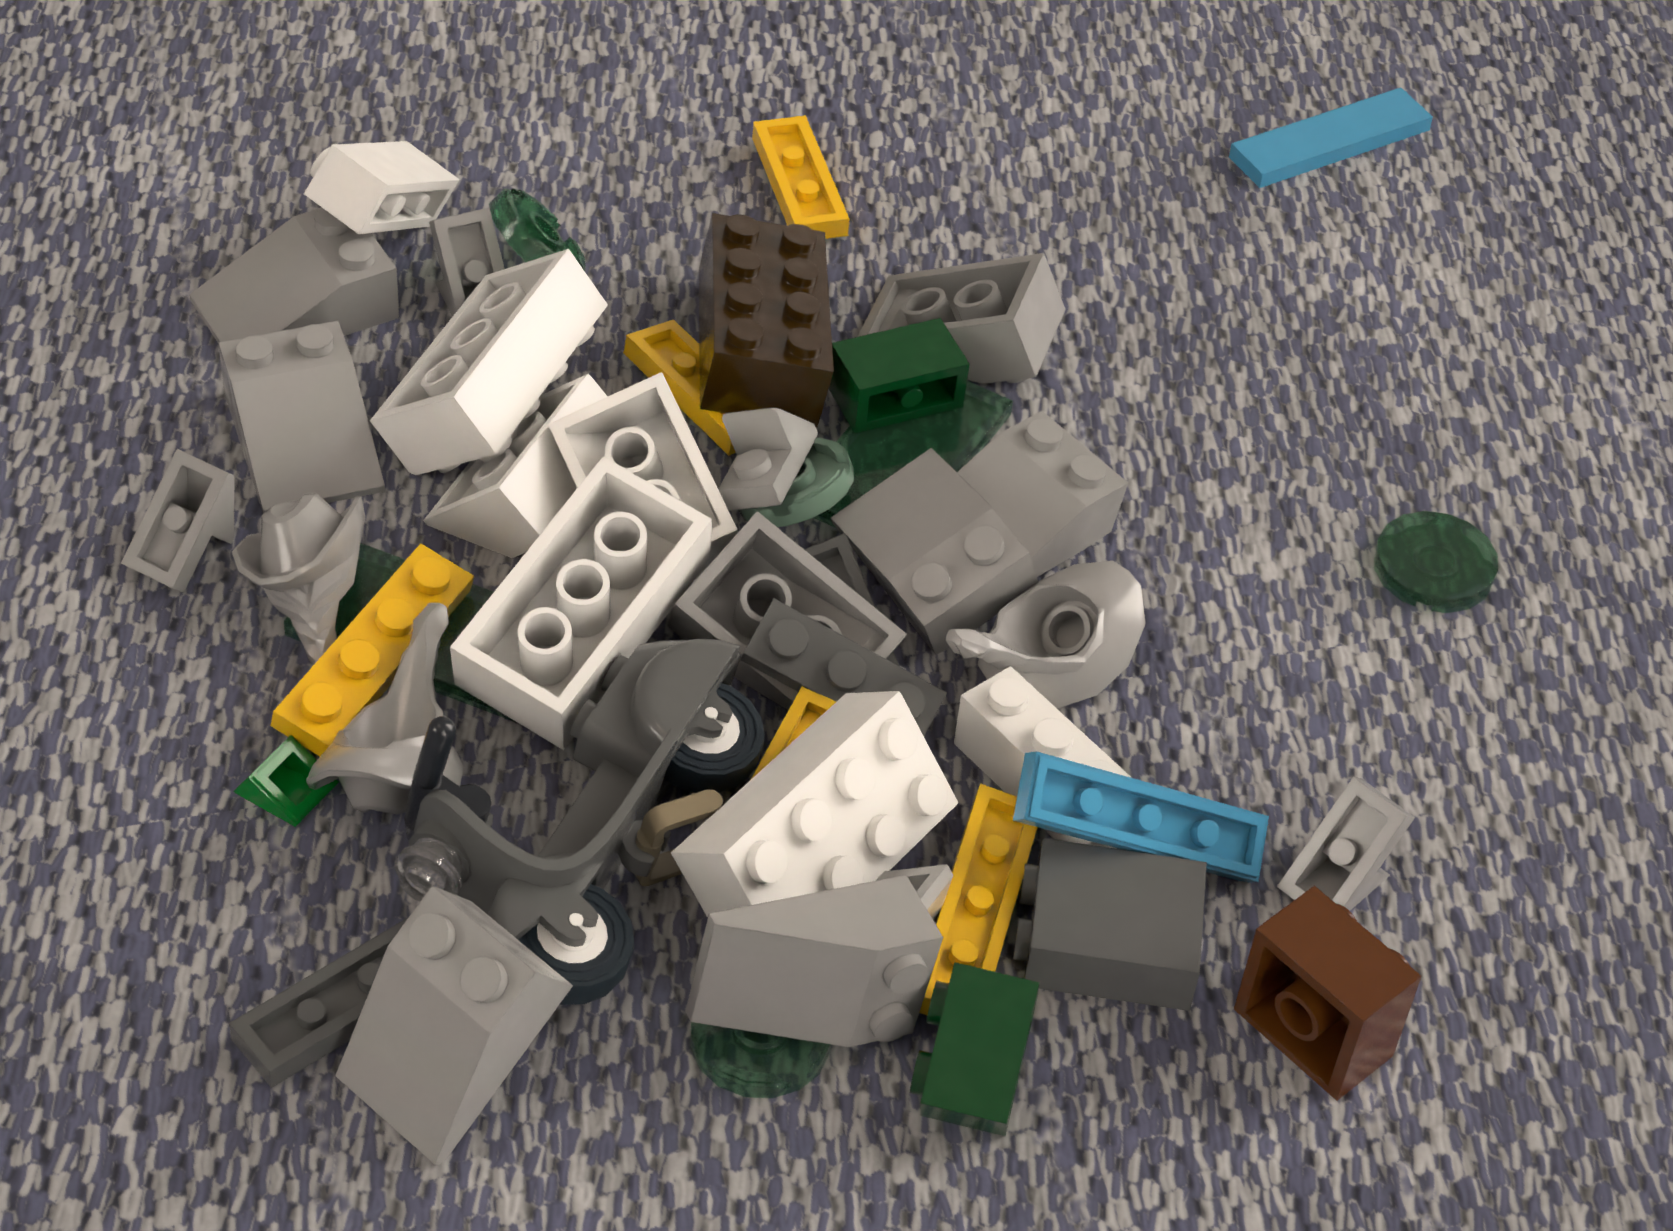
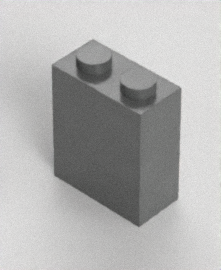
M1043 838L1038 865L1025 863L1021 883L1019 904L1032 906L1031 919H1018L1013 959L1026 961L1024 979L1040 982L1039 989L1190 1011L1200 974L1207 862Z

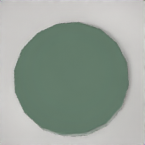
M817 437L782 504L739 509L740 515L748 522L758 511L776 527H783L809 520L830 509L847 494L854 482V468L847 450L836 441Z

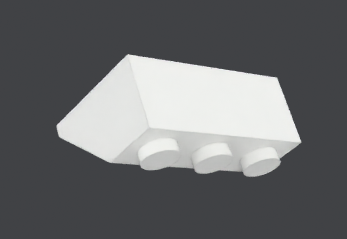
M662 372L548 424L577 488L600 459L605 457L712 519L710 560L696 578L701 575L738 533L737 527Z
M589 373L540 395L538 398L540 406L531 416L519 423L510 436L512 443L509 448L491 461L482 462L481 459L470 461L423 520L425 524L510 558L526 553L577 489L548 424L608 396Z

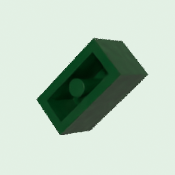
M941 318L832 343L834 372L829 391L854 433L964 407L970 363Z
M954 962L949 983L936 980L929 1006L927 1023L937 1025L939 1028L933 1052L919 1050L910 1086V1093L922 1096L920 1116L1006 1136L1040 982Z

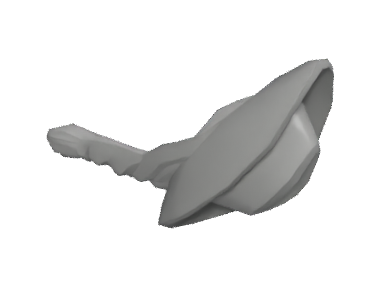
M317 493L304 494L297 501L276 504L261 516V533L247 535L232 551L238 571L249 581L262 587L273 606L291 619L292 625L304 646L307 658L313 665L337 639L335 623L339 601L354 584L365 523L362 495L355 496L352 504L341 514Z
M1114 561L1074 564L1033 584L1024 593L1000 609L994 626L989 633L978 632L972 629H951L947 633L946 642L954 653L960 654L963 658H979L977 665L986 679L1011 666L1058 709L1097 696L1129 666L1146 624L1141 585L1129 570Z
M428 603L423 611L413 620L410 644L401 656L398 669L387 695L364 707L343 730L337 733L333 743L313 764L306 779L309 788L316 790L339 779L352 808L363 813L376 810L396 815L406 812L414 770L428 725L434 718L444 716L443 710L436 702L433 679L441 642L440 638L449 625L448 609L445 605L441 603ZM452 746L443 775L460 786L464 765L457 751Z

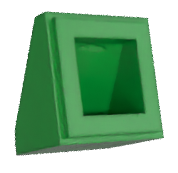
M290 735L233 792L296 827L339 782L334 780L316 790L309 788L306 779L317 760Z

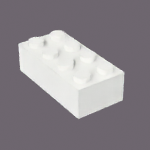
M569 249L488 274L371 418L370 422L408 472L414 475L439 470L440 473H446L462 463L481 459L482 462L491 461L509 448L512 443L511 434L521 421L531 416L540 406L538 398L550 383L557 380L567 370V359L576 347L582 345L593 335L595 331L593 324L608 304Z
M602 457L450 646L454 684L564 750L573 739L570 731L582 706L588 699L598 703L604 695L605 691L601 690L609 668L617 656L621 654L629 659L640 644H645L674 607L676 601L684 594L710 560L712 519L609 459Z
M900 691L846 693L721 806L719 810L677 846L671 854L708 917L709 913L876 881L884 871H890L958 804V801Z

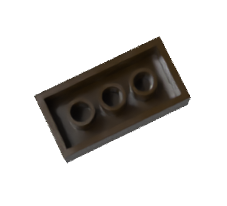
M712 213L699 265L700 409L732 413L778 408L814 423L815 427L818 428L834 372L825 232L812 230L800 224L786 226L757 221L741 214L728 216Z

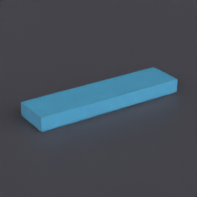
M1400 87L1231 144L1229 158L1259 188L1429 131L1433 116Z
M1037 751L1025 753L1013 816V821L1121 850L1207 862V873L1248 883L1259 882L1269 816Z

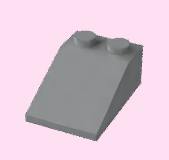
M322 207L293 216L189 294L190 301L217 342L339 321L343 335L346 336L399 318L397 268L372 233L357 234Z
M1039 253L889 275L857 337L941 318L970 363L967 380L981 384L1002 381L1019 383L1037 376L1066 309L1045 254Z
M339 321L312 324L300 328L218 342L224 394L263 514L276 504L297 501L304 494L317 493L327 503L355 498V496L385 492V484L355 367Z
M1043 411L999 433L957 472L996 510L1030 552L1037 577L1109 534L1114 526L1128 486V482Z
M932 448L831 517L832 523L841 534L846 533L852 549L935 655L950 648L946 642L949 630L977 629L997 615L999 610L1024 593L1033 584L1039 582L1030 552L996 510Z
M758 511L676 601L668 627L684 640L714 639L740 645L739 652L743 655L762 618L775 598L885 659L889 657L907 635V633ZM740 659L734 677L789 710L798 691L744 663Z
M907 875L709 913L685 1012L690 1022L844 1047H853L876 1041H894L903 1035L912 1034L943 936Z
M431 886L388 945L335 1076L433 1164L440 1165L454 1150L573 985L472 901Z

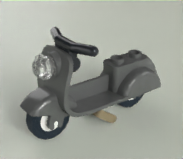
M714 639L663 640L640 644L629 659L621 654L617 656L603 681L601 690L605 691L604 695L598 703L590 699L585 702L570 731V735L578 739L573 760L595 772L538 856L530 854L512 844L492 829L494 815L489 813L492 802L489 794L483 788L472 784L458 786L443 775L456 734V726L448 717L439 716L434 718L428 725L414 770L404 817L409 846L403 848L394 861L395 871L400 878L399 881L403 890L419 902L431 886L472 901L573 985L560 1005L587 1004L606 996L625 977L634 950L632 921L621 903L604 890L609 880L621 863L628 871L635 874L641 886H650L682 874L671 854L673 850L660 854V851L663 852L668 844L671 835L669 830L712 816L723 804L722 796L719 793L739 786L756 768L765 739L762 717L747 697L730 686L742 655L739 652L740 645ZM671 785L694 792V794L660 804Z

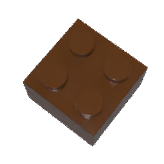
M1314 885L1256 928L1234 1010L1338 1101L1393 1057L1422 976L1410 966L1408 961L1399 952L1389 949L1358 923L1354 915L1346 907L1336 904Z

